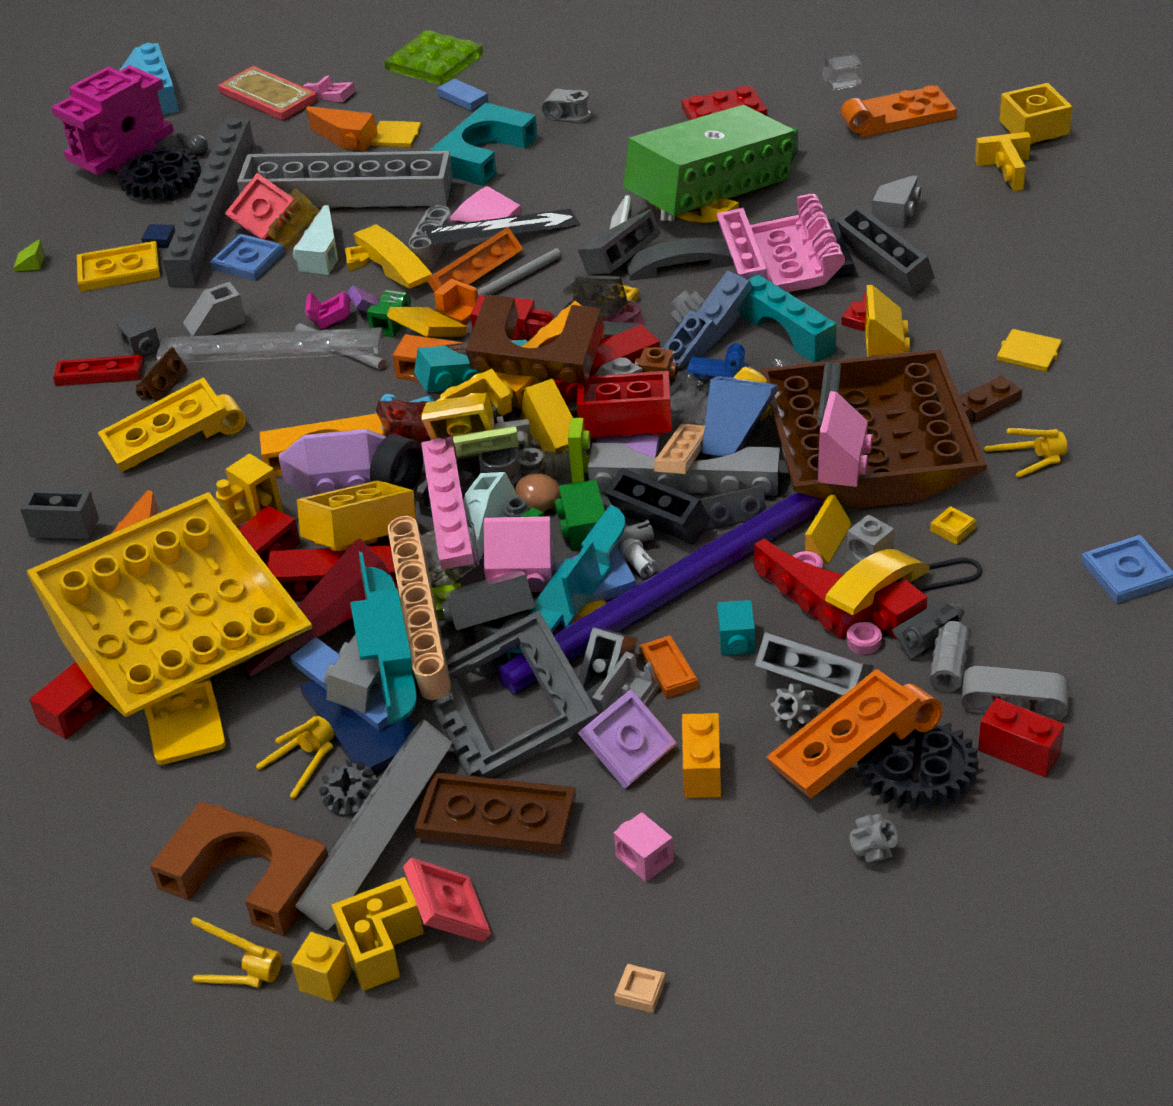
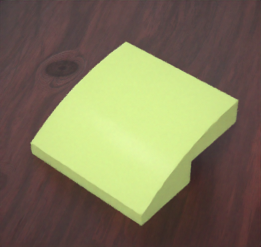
M516 426L453 436L458 459L479 456V453L511 447L519 449Z

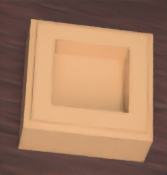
M627 963L614 995L615 1004L654 1013L666 982L665 973Z

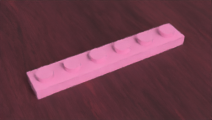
M452 436L421 442L441 570L474 564Z

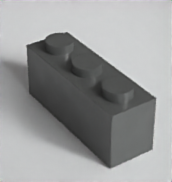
M769 632L764 633L754 665L844 695L868 676L874 668V665Z

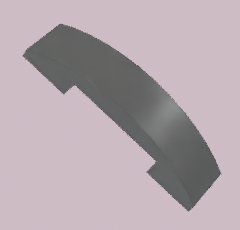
M682 238L658 243L643 249L625 262V266L631 281L657 277V267L702 260H708L711 268L734 265L724 241L709 238Z

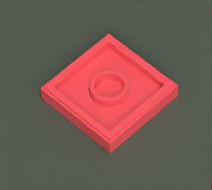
M256 173L225 214L255 237L269 241L298 205V202L266 178Z
M416 858L408 860L403 868L424 925L483 943L491 935L470 877Z

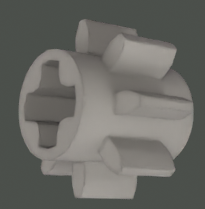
M684 290L670 303L675 309L670 315L680 324L690 309L695 312L700 309L704 299L696 291L690 295Z
M790 684L789 690L786 688H778L776 690L778 696L770 704V706L774 707L777 715L775 718L776 722L787 720V727L792 729L798 728L800 723L808 724L811 721L810 716L814 710L818 709V706L814 705L811 697L814 693L812 690L801 692V684Z
M880 813L856 819L855 822L858 828L853 829L850 833V844L853 851L860 857L865 856L867 863L891 858L890 848L895 847L898 842L897 830L893 823L886 819L882 820Z

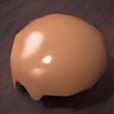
M541 473L530 474L521 478L515 487L517 495L529 504V510L534 507L543 513L548 509H552L553 512L556 511L555 499H560L559 484L550 476Z

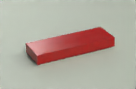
M142 355L57 361L53 380L55 386L140 380L144 361Z

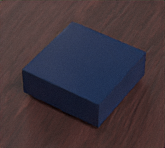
M149 224L141 238L142 243L156 241L157 247L168 248L176 231L175 226Z

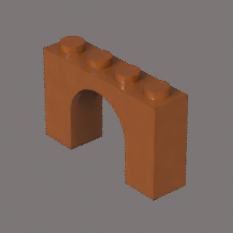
M200 801L150 864V868L157 889L189 901L209 873L225 860L237 856L252 855L269 861L270 866L247 897L245 903L252 925L284 937L301 914V911L295 907L297 901L327 858L328 851L326 845H323L316 839H307L292 834L285 828H276L261 823L254 817H245L233 813L223 806H214Z

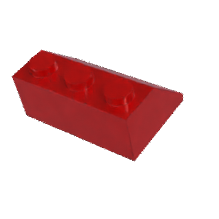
M669 371L589 376L586 384L578 383V418H584V430L590 431V439H599L604 436L613 435L630 437L634 434L645 433L661 435L665 432H672Z

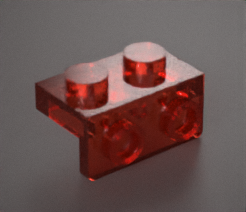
M378 401L376 413L384 427L382 435L386 437L389 435H400L415 440L422 448L421 442L431 440L422 421V412L428 401Z

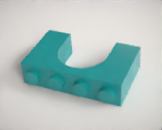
M485 102L429 151H450L453 178L484 186L497 174L495 151L476 146L483 143L496 142L525 149L538 137L536 115Z

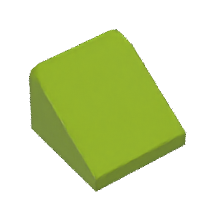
M41 240L35 241L18 253L13 267L14 271L41 269L45 257Z

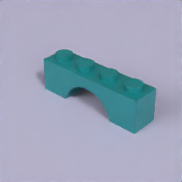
M759 274L748 279L753 287L737 308L740 316L756 326L770 318L777 320L789 334L794 350L812 363L819 362L836 352L837 323Z
M513 340L512 342L522 346L527 343V340ZM447 346L422 347L417 350L414 374L426 392L446 391L450 387L458 386L470 380L478 373H483L470 368L467 355L455 352Z

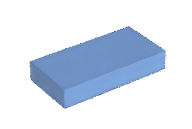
M453 79L437 88L438 96L470 111L489 101L488 93L457 79Z

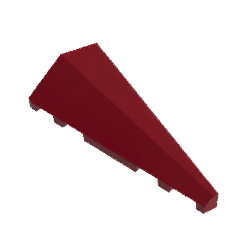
M360 538L350 545L346 552L298 605L311 622L312 629L255 655L243 668L248 678L300 649L315 637L322 636L353 617L350 602L366 600L360 571L359 552L363 553L365 567L383 570L391 576L382 559ZM391 576V578H392V580H393V582H394V584H395V588L398 589V586H397L396 582L394 581L393 577Z

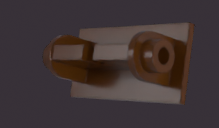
M170 347L141 380L142 382L136 385V395L138 397H152L155 402L161 400L188 370L174 347Z

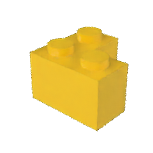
M405 877L331 904L338 934L341 941L346 944L349 960L362 991L399 978L400 973L393 945L424 934L420 912Z

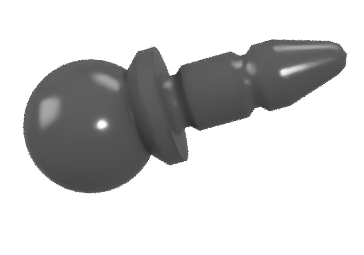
M185 133L176 134L177 139L184 144L186 149L192 151L193 154L202 155L207 151L208 141L205 137L194 133L188 135Z

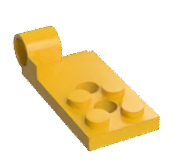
M203 377L99 431L98 434L120 471L124 472L146 459L164 452L167 448L201 430L206 438L220 431L225 435L236 434L244 427L246 416L230 395L222 394L217 396Z

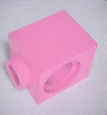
M643 812L630 821L622 823L614 832L616 857L645 882H648L674 862L673 837Z

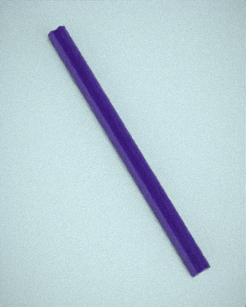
M798 492L790 495L553 634L567 660H572L587 650L593 627L619 632L754 551V544L765 538L770 542L817 514L823 506L822 501L824 499ZM523 653L497 668L501 674L499 679L504 687L507 686L511 694H515L537 680Z

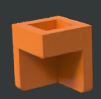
M451 278L434 292L437 312L463 325L471 319L470 314L479 297L476 287Z

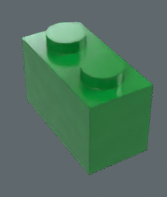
M597 480L559 486L560 499H555L557 518L563 517L562 520H559L562 539L568 538L571 551L582 549V542L605 512Z

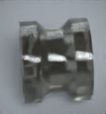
M552 450L545 451L546 475L554 480L556 478H563L566 481L572 480L569 450H563L562 453H554Z

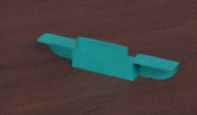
M610 504L582 542V550L575 560L566 558L535 600V607L530 609V615L538 610L540 611L551 632L554 629L560 631L572 624L590 599V596L612 568L609 553L622 537L626 528L624 515L618 508ZM519 646L506 653L508 661L522 653Z
M359 552L360 571L366 600L350 602L360 660L375 658L379 660L383 696L388 723L391 725L407 718L416 707L417 695L412 674L411 654L398 589L395 588L391 576L386 572L374 567H365L363 553Z

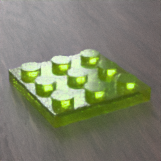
M425 30L384 60L386 70L442 85L482 55L483 48L481 44L473 43L470 40H462L452 35H443L433 30Z

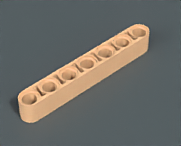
M400 516L390 522L388 534L412 668L421 695L429 700H437L449 693L451 681L424 545L416 520L410 516Z

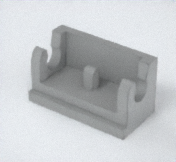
M625 652L592 697V703L598 715L630 689L647 706L659 689L658 684L655 683L653 665L648 662L644 667V672H642L636 666L635 654Z

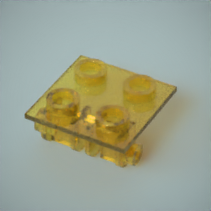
M296 188L289 194L295 199L289 205L293 211L290 212L285 208L284 210L290 214L287 219L280 214L279 216L284 222L277 218L268 226L270 229L266 232L277 243L283 244L284 249L296 239V236L320 212Z

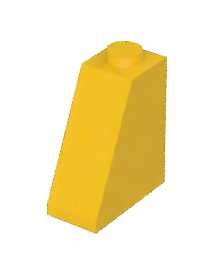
M553 378L525 388L520 420L528 419L530 434L552 463L559 460L569 461L568 434L570 421L573 417Z

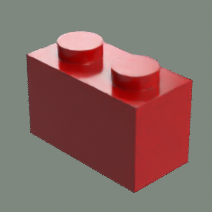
M996 697L980 721L978 751L1046 778L1061 755L1065 724Z

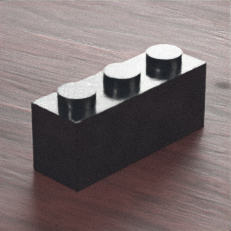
M624 468L620 469L605 492L610 503L618 508L625 517L640 523L649 520L652 528L694 545L710 520L699 498Z

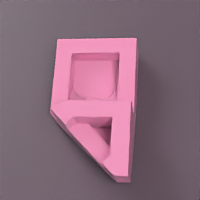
M329 75L323 77L318 83H306L303 85V87L316 92L318 98L333 102H344L356 92L353 82L332 84Z

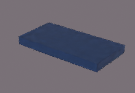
M314 680L300 686L303 697L316 715L327 720L332 726L334 739L352 763H357L361 760L367 767L372 769L374 774L387 769L409 734L415 728L407 717L401 722L387 725L379 731L349 707L326 700L327 690Z

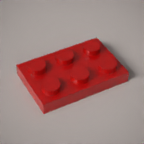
M740 86L737 89L728 91L719 90L702 96L693 95L690 98L681 100V109L688 120L741 105H746L767 116V108L752 86Z

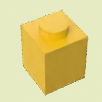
M313 932L309 933L291 962L299 991L332 1002L335 1001L352 972L345 942Z

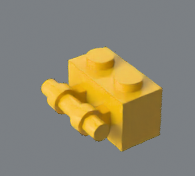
M250 453L225 469L228 480L222 479L216 483L218 489L216 492L217 503L222 506L224 512L238 529L241 523L248 522L267 505L284 513L274 468Z

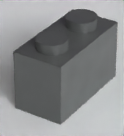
M30 488L20 508L30 537L90 539L99 520L90 490Z

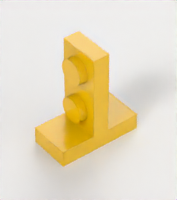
M1029 132L977 138L975 153L977 166L996 164L1003 172L1004 181H1008L1013 191L1023 190L1025 178L1023 160H1029L1031 136Z

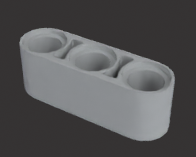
M443 205L428 208L408 242L409 249L421 260L428 270L436 265L447 243L433 245L424 228L451 224L450 210Z
M973 666L968 668L963 675L961 703L964 709L971 713L985 714L997 697L1053 720H1059L1066 716L1068 712L1069 685L1068 680L1064 676L1053 672Z

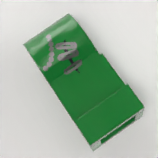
M391 290L383 292L378 305H371L367 310L370 334L395 337L402 325L387 317L389 307H411L409 293ZM388 323L389 328H381L383 324Z

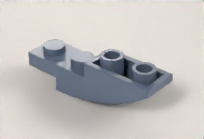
M727 270L697 312L690 309L662 348L673 350L674 362L678 363L679 369L689 365L691 356L701 357L735 323L740 316L737 308L753 287L749 280Z

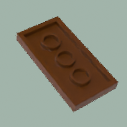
M434 772L414 828L416 838L562 854L576 800V789L569 786Z

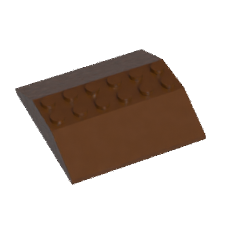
M940 349L830 361L832 363L837 361L841 365L838 394L868 421L867 434L873 435L871 453L864 454L868 455L866 474L859 475L857 487L818 482L819 436L821 428L818 425V413L824 365L828 361L760 368V373L766 378V383L778 385V391L769 405L795 492L824 500L832 494L836 496L840 504L853 508L905 504L927 499L985 471L987 468Z

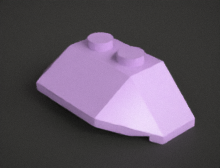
M368 429L303 435L286 451H282L279 454L283 480L308 496L371 482L370 465L376 448L386 436Z

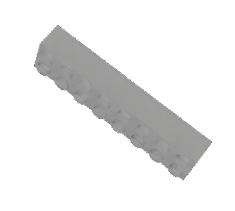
M450 151L247 154L237 184L239 194H241L256 173H258L296 199L298 205L295 208L312 209L314 207H323L324 205H328L330 209L339 207H432L436 205L447 206L453 181Z

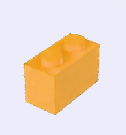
M719 713L682 714L684 798L721 797Z

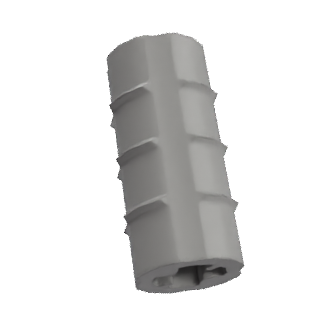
M947 621L939 627L934 643L935 650L932 654L933 662L930 665L931 685L939 691L946 693L954 692L961 687L962 676L965 672L964 664L967 662L966 652L969 650L968 640L970 632L966 626L957 621Z

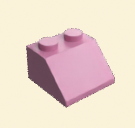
M830 391L820 428L818 482L857 487L859 475L866 474L868 455L864 454L871 453L873 435L867 434L868 421L840 394L834 391Z
M550 517L484 518V570L486 580L522 569L526 574L531 592H542L555 574V556Z

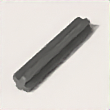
M828 361L824 365L818 413V425L820 427L830 391L839 393L841 365L837 361L834 363Z

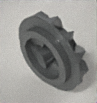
M346 759L344 765L339 767L332 765V772L327 776H322L323 784L319 788L322 802L330 811L337 814H352L360 809L376 785L377 779L372 769L367 767L361 760L357 763H352ZM347 778H350L353 784L350 785L346 796L341 787L345 786Z

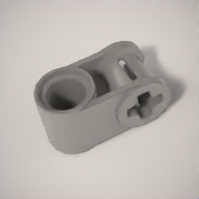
M554 89L541 106L543 115L550 120L582 123L591 118V112L587 106L589 94L585 90Z

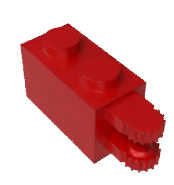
M479 295L470 314L472 331L485 295ZM514 298L519 318L511 341L527 340L528 342L530 337H534L542 327L547 326L555 319L554 315L547 310L535 309L534 299Z

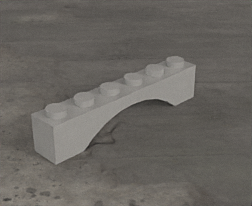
M592 443L588 464L589 481L597 480L599 491H606L620 469L624 468L686 494H725L762 485L764 496H778L780 448L747 447L720 458L694 461L686 474L654 471V460L656 457L635 451L625 444Z

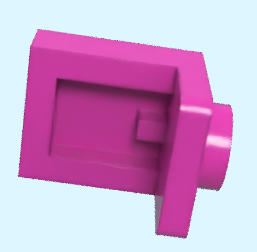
M343 291L321 303L313 293L307 295L305 312L312 322L315 321L321 329H324L335 322H342L349 316L351 299Z

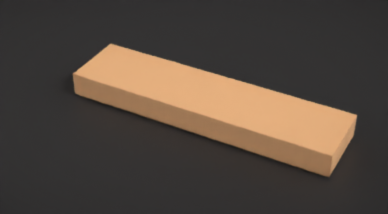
M681 424L654 460V471L686 474L702 450L705 425Z

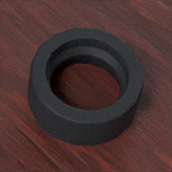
M389 435L383 439L372 457L370 465L371 482L379 480L412 490L422 471L423 451L421 445L415 440L400 435Z

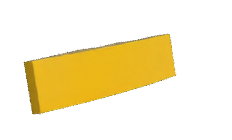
M375 224L353 233L356 244L368 250L370 260L382 265L385 276L411 289L427 282V279L432 275L421 260L403 242L379 225Z

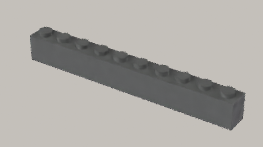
M232 117L224 120L163 258L169 287H196L226 215L225 212L228 210L238 186L237 181L247 154H251L255 145L249 119Z

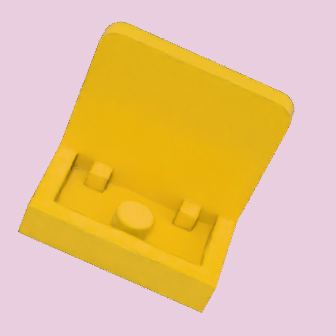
M210 677L144 709L149 725L154 757L159 765L218 751L226 746Z

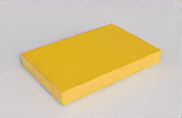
M156 241L78 254L77 277L80 292L161 278Z

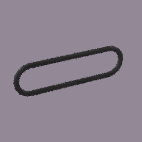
M967 557L927 564L931 569L967 562L975 565L977 572L972 576L918 586L916 588L924 591L969 582L981 575L982 567L978 561Z

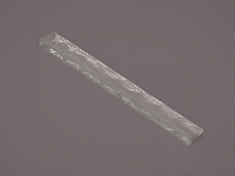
M382 328L162 337L156 357L159 361L170 347H174L183 363L370 355L380 353L384 335Z

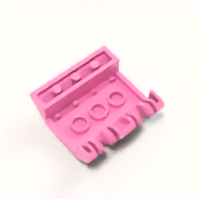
M817 195L797 196L798 215L753 225L749 224L743 208L716 213L739 276L748 280L759 274L786 292L812 289L816 286L825 285L845 263V257L839 244L836 242L837 239L826 214L823 212V207Z

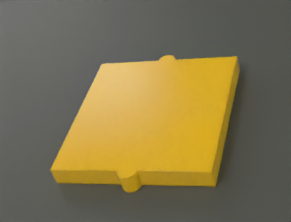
M379 121L377 125L378 134L371 141L370 146L411 148L415 139L419 137V131L422 127L421 122Z
M1012 329L1007 339L1002 341L996 360L1047 372L1053 360H1057V352L1062 345V340Z

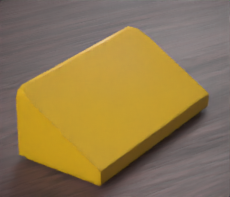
M830 494L805 533V551L818 554L822 558L823 564L830 563L851 527L850 519L835 495Z

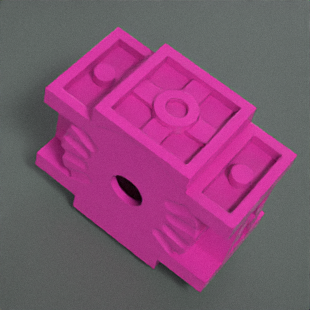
M131 65L120 71L108 66L70 86L71 97L51 107L53 116L62 120L69 148L63 151L65 159L98 175L105 173L109 168L118 172V169L122 168L121 163H127V158L134 159L135 153L142 155L144 154L143 150L151 152L156 147L155 142L163 140L174 132L172 123L164 120L157 91L164 88L162 79Z

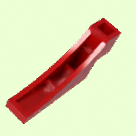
M765 538L754 544L753 564L757 573L762 577H766L781 593L788 595L803 611L810 613L826 630L832 631L841 640L847 637V631L853 624L859 622L871 623L872 621L880 630L887 632L896 640L897 638L892 629L927 609L928 596L903 579L899 582L894 581L875 592L872 605L851 615L825 601L826 594L843 574L825 570L801 561L780 550Z

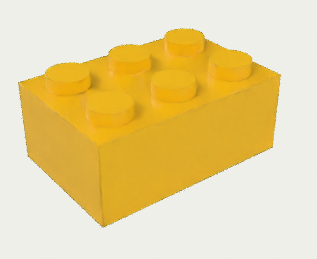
M379 480L297 499L300 537L313 541L315 545L329 546L333 551L347 550L350 544L359 538L365 544L377 542L378 537H389L388 525L392 520L400 516H410L416 520L414 491Z

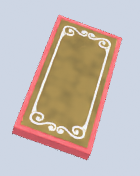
M255 66L218 85L219 93L282 121L318 100L316 92Z

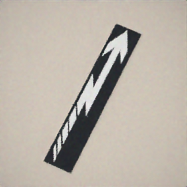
M571 209L428 227L424 228L434 245L493 237L507 227L515 234L580 225Z

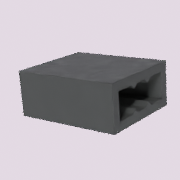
M522 569L446 591L447 600L441 601L447 624L454 622L456 630L535 607L526 574Z

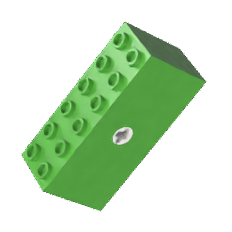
M741 105L629 137L624 188L661 208L660 219L672 222L675 220V215L706 206L714 201L718 202L722 197L728 199L787 180L790 172L795 130L746 105Z

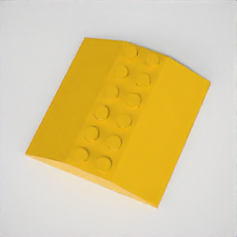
M210 492L27 570V575L63 644L93 688L125 717L312 629L311 622Z

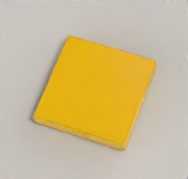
M389 307L387 315L389 319L425 337H463L466 335L467 326L429 307Z

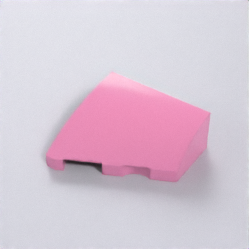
M486 186L458 207L451 216V224L522 215L521 205Z

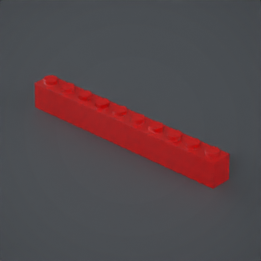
M268 505L238 529L266 566H268L270 551L292 550L301 543L295 518ZM76 661L29 699L37 722L65 740L109 704L93 688Z

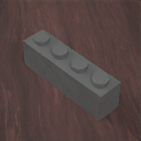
M858 204L836 220L844 242L913 296L935 279L928 256Z

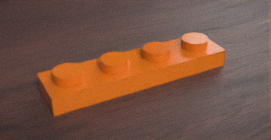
M507 227L431 275L427 282L434 292L451 278L470 285L521 252L523 247L510 228Z

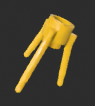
M1008 428L1006 432L1010 435L1040 438H1036L1035 441L984 447L985 452L1035 448L1036 454L1039 457L1043 456L1045 459L1017 472V478H1021L1048 465L1060 463V456H1065L1067 453V440L1064 433L1058 432V429Z
M313 716L306 723L276 738L277 744H282L288 740L291 741L256 765L257 770H262L298 745L309 753L318 751L290 794L292 799H296L324 756L333 749V745L329 742L334 738L332 726L324 718Z
M197 917L191 919V924L245 950L241 967L242 970L247 971V976L194 975L192 978L193 982L240 984L260 988L262 980L272 983L276 979L282 965L281 952L256 945Z

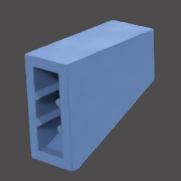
M723 376L710 379L702 453L711 454V459L740 451L776 395L778 385Z

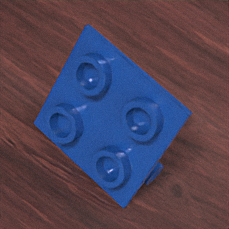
M733 343L727 350L725 360L691 356L687 372L693 373L694 377L700 379H710L711 376L734 378L743 367L749 368V364L744 363V347L739 343Z

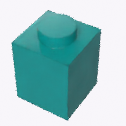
M751 600L717 602L721 656L755 653V626Z

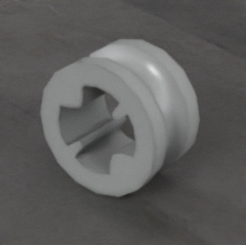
M525 448L519 451L520 472L522 476L538 474L544 471V457L539 449Z

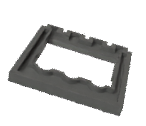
M539 610L446 659L451 689L444 697L437 700H429L442 728L446 730L447 738L452 741L451 746L455 754L460 756L459 761L466 775L474 777L483 776L484 778H493L577 733L599 716ZM519 646L558 717L543 725L540 723L510 739L508 744L494 750L457 679Z

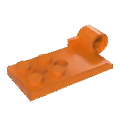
M928 85L922 89L903 90L897 94L867 100L852 98L842 105L840 114L853 132L858 133L860 137H866L954 119L957 115V109L938 85Z
M876 668L766 756L772 768L812 799L893 732L898 739L902 740L914 729L919 732H927L933 729L942 717L943 707L939 700L917 685L906 684L901 686ZM850 729L846 734L838 736L841 732ZM816 753L820 754L815 758H811Z

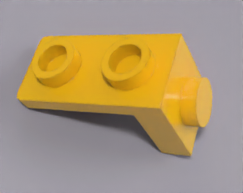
M492 368L474 375L470 380L458 386L448 388L440 395V398L452 399L464 397L470 393H487L490 402L497 408L501 416L512 411L511 398L513 397V391L506 381H501Z

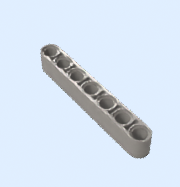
M423 719L409 734L295 905L297 909L325 931L335 923L331 904L354 896L452 744L451 740Z

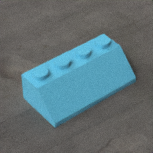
M145 43L140 47L134 48L121 69L131 65L162 79L164 88L157 91L162 114L178 112L179 109L173 84L159 44Z

